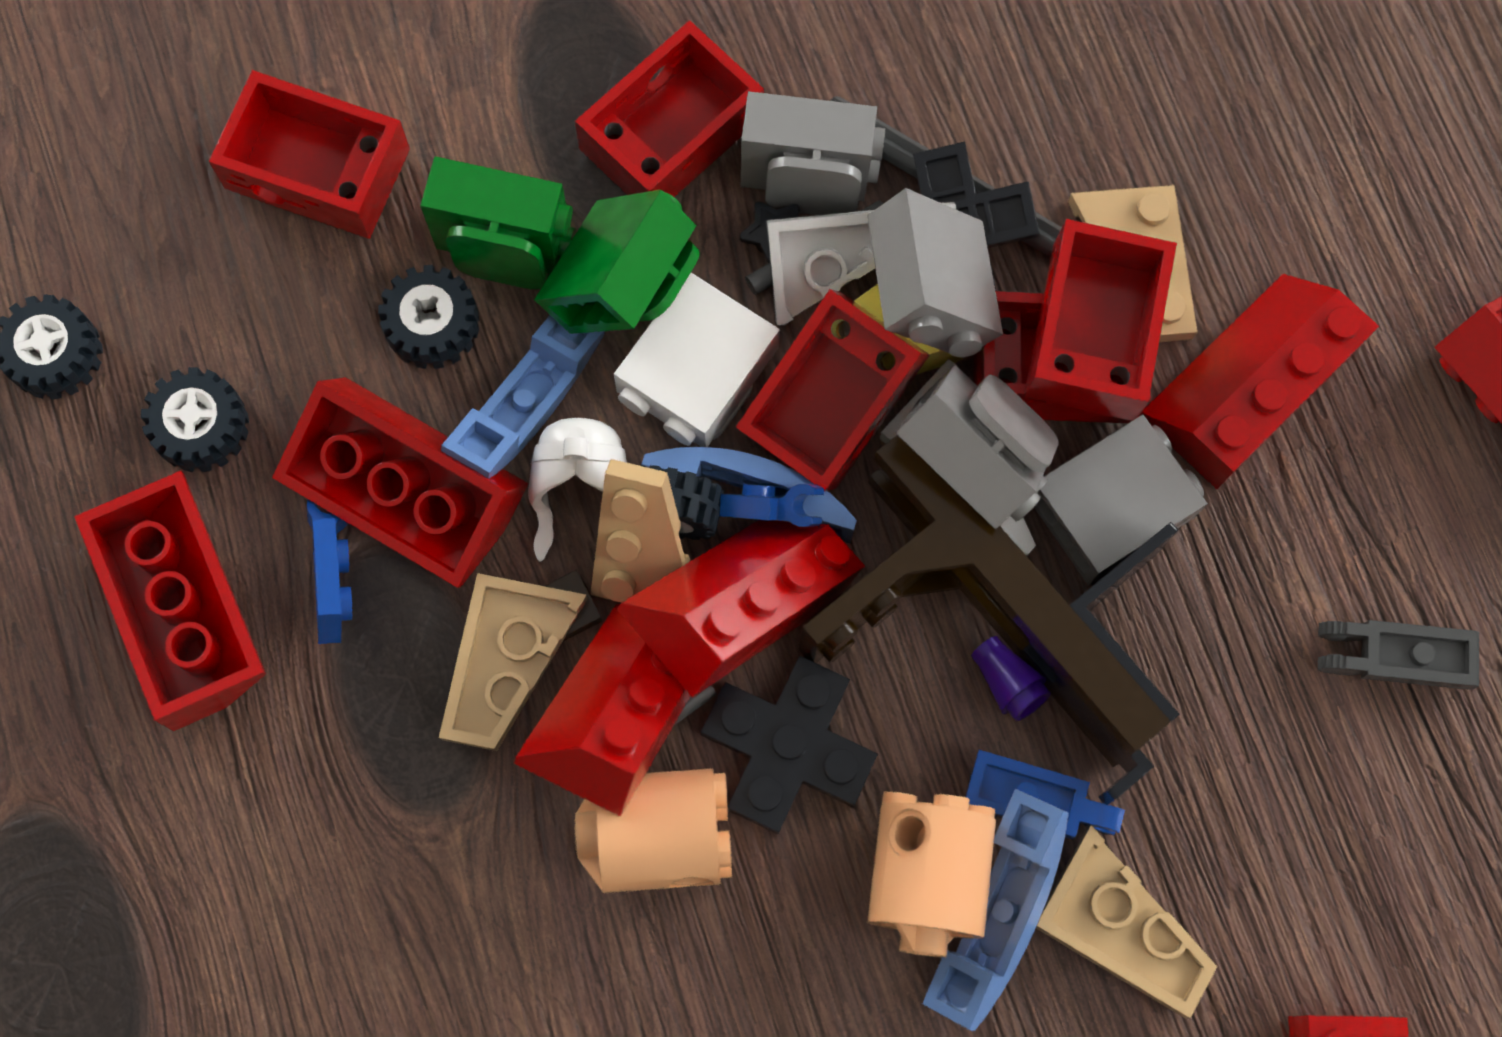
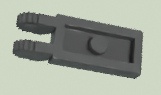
M1368 620L1365 623L1341 621L1319 623L1318 637L1329 641H1361V657L1343 656L1340 654H1328L1318 657L1317 670L1319 672L1336 675H1361V679L1467 690L1479 687L1478 631Z

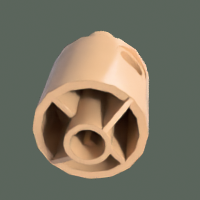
M713 768L646 773L621 817L584 799L575 813L577 857L603 893L721 885L720 878H732L729 831H717V821H728L725 773L714 774Z
M883 792L867 923L898 930L901 935L900 952L945 958L947 955V945L954 937L984 938L996 819L994 818L995 809L980 805H969L968 798L954 795L936 794L934 795L933 803L917 802V796L900 792Z

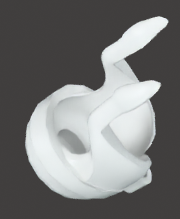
M587 418L558 420L545 428L538 444L534 448L530 463L528 498L531 506L537 513L539 527L533 544L534 552L539 562L544 560L549 548L552 546L554 534L553 515L549 506L547 492L568 481L575 474L585 483L603 492L605 472L610 460L614 459L627 463L625 449L622 448L620 437L606 423Z

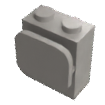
M748 91L741 140V187L766 190V202L775 209L797 204L800 208V213L827 215L856 212L858 201H864L867 182L876 184L878 182L885 128L875 127L877 106Z
M955 364L916 402L896 431V434L995 529L1010 516L1016 522L1019 521L1040 500V496L1037 493L1047 482L1043 474L1045 469L1051 464L1059 444L1055 433L1049 425L1001 379L994 375H988L977 386Z

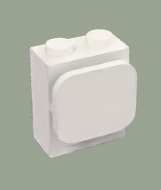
M690 273L671 306L651 322L615 371L614 379L616 391L619 393L618 399L632 412L640 416H645L649 412L664 422V430L678 442L687 446L694 442L701 447H708L712 440L724 432L749 397L753 383L778 350L780 329L693 273Z

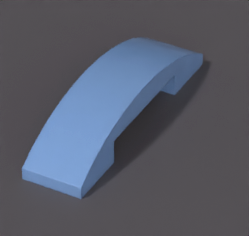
M549 315L532 336L530 350L479 411L474 408L469 411L441 445V451L488 479L497 474L520 453L556 410L588 363L605 331L570 334Z
M679 447L664 449L645 454L641 465L647 468L650 465H654L662 469H667L668 467L676 468L679 472L683 473L686 471L696 474V477L704 476L742 488L743 484L776 486L775 497H784L795 485L813 484L797 471L761 456L723 448ZM825 491L824 495H808L803 502L804 512L808 516L822 517V524H828L844 542L850 544L857 521L855 517L828 491Z
M1014 790L994 836V843L1001 846V849L990 875L984 938H962L956 952L947 950L946 957H942L922 1003L923 1005L971 1031H975L981 1024L1017 968L1043 912L1058 868L1066 834L1068 812L1020 790Z

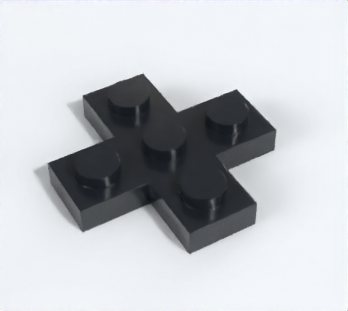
M965 141L913 154L921 195L940 203L954 202L956 210L983 221L987 248L1040 237L1029 181L976 193Z
M799 656L776 705L724 682L701 730V736L750 758L728 805V811L779 834L802 784L846 805L855 806L878 753L827 730L850 682L849 678Z

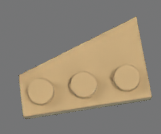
M1175 185L1071 193L1068 204L1075 217H1080L1084 223L1177 243L1159 342L1193 340L1197 334V326Z
M614 459L610 460L604 477L590 595L622 603L690 562L689 554H684L680 541L679 530L681 523L667 472Z
M477 573L439 738L443 741L498 751L565 639L567 632L586 603L587 595Z
M1092 825L1088 826L1049 895L1036 929L1183 1018H1191L1217 965L1169 912L1164 911L1140 884L1142 881L1128 865L1124 866L1104 843V838Z

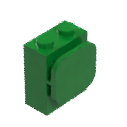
M434 156L420 207L435 248L450 252L454 266L469 276L525 289H541L546 281L547 273L551 274L577 232L575 227L570 226L573 208L571 205H566L562 183Z
M662 189L597 200L534 301L570 334L634 329L638 322L650 321L659 317L675 300L699 259V249L688 240L697 225L682 211L679 201L672 195L663 192Z

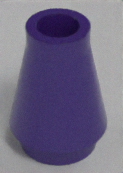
M997 636L983 642L972 653L971 658L978 665L1002 714L1009 713L1015 721H1020L1035 712L1050 697L1051 692L1044 685L1047 679L1006 647Z

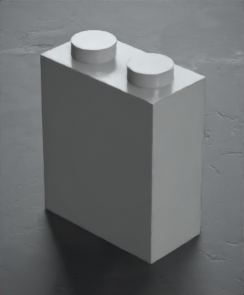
M907 188L867 215L885 330L961 358L978 353L982 346L1003 334L983 221Z
M1144 415L1139 416L1045 475L1044 477L1047 479V482L1037 493L1040 496V500L1034 506L1035 510L1088 586L1112 571L1168 523L1172 522L1177 528H1180L1193 520L1208 504L1203 498L1204 489L1198 478L1190 470H1183L1172 455V445L1165 432L1157 425L1151 426Z

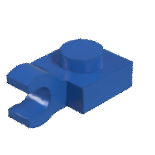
M743 484L742 494H721L720 516L787 521L799 527L819 526L822 524V517L808 516L804 512L803 502L808 495H824V488L815 484H798L793 486L784 497H775L776 486Z

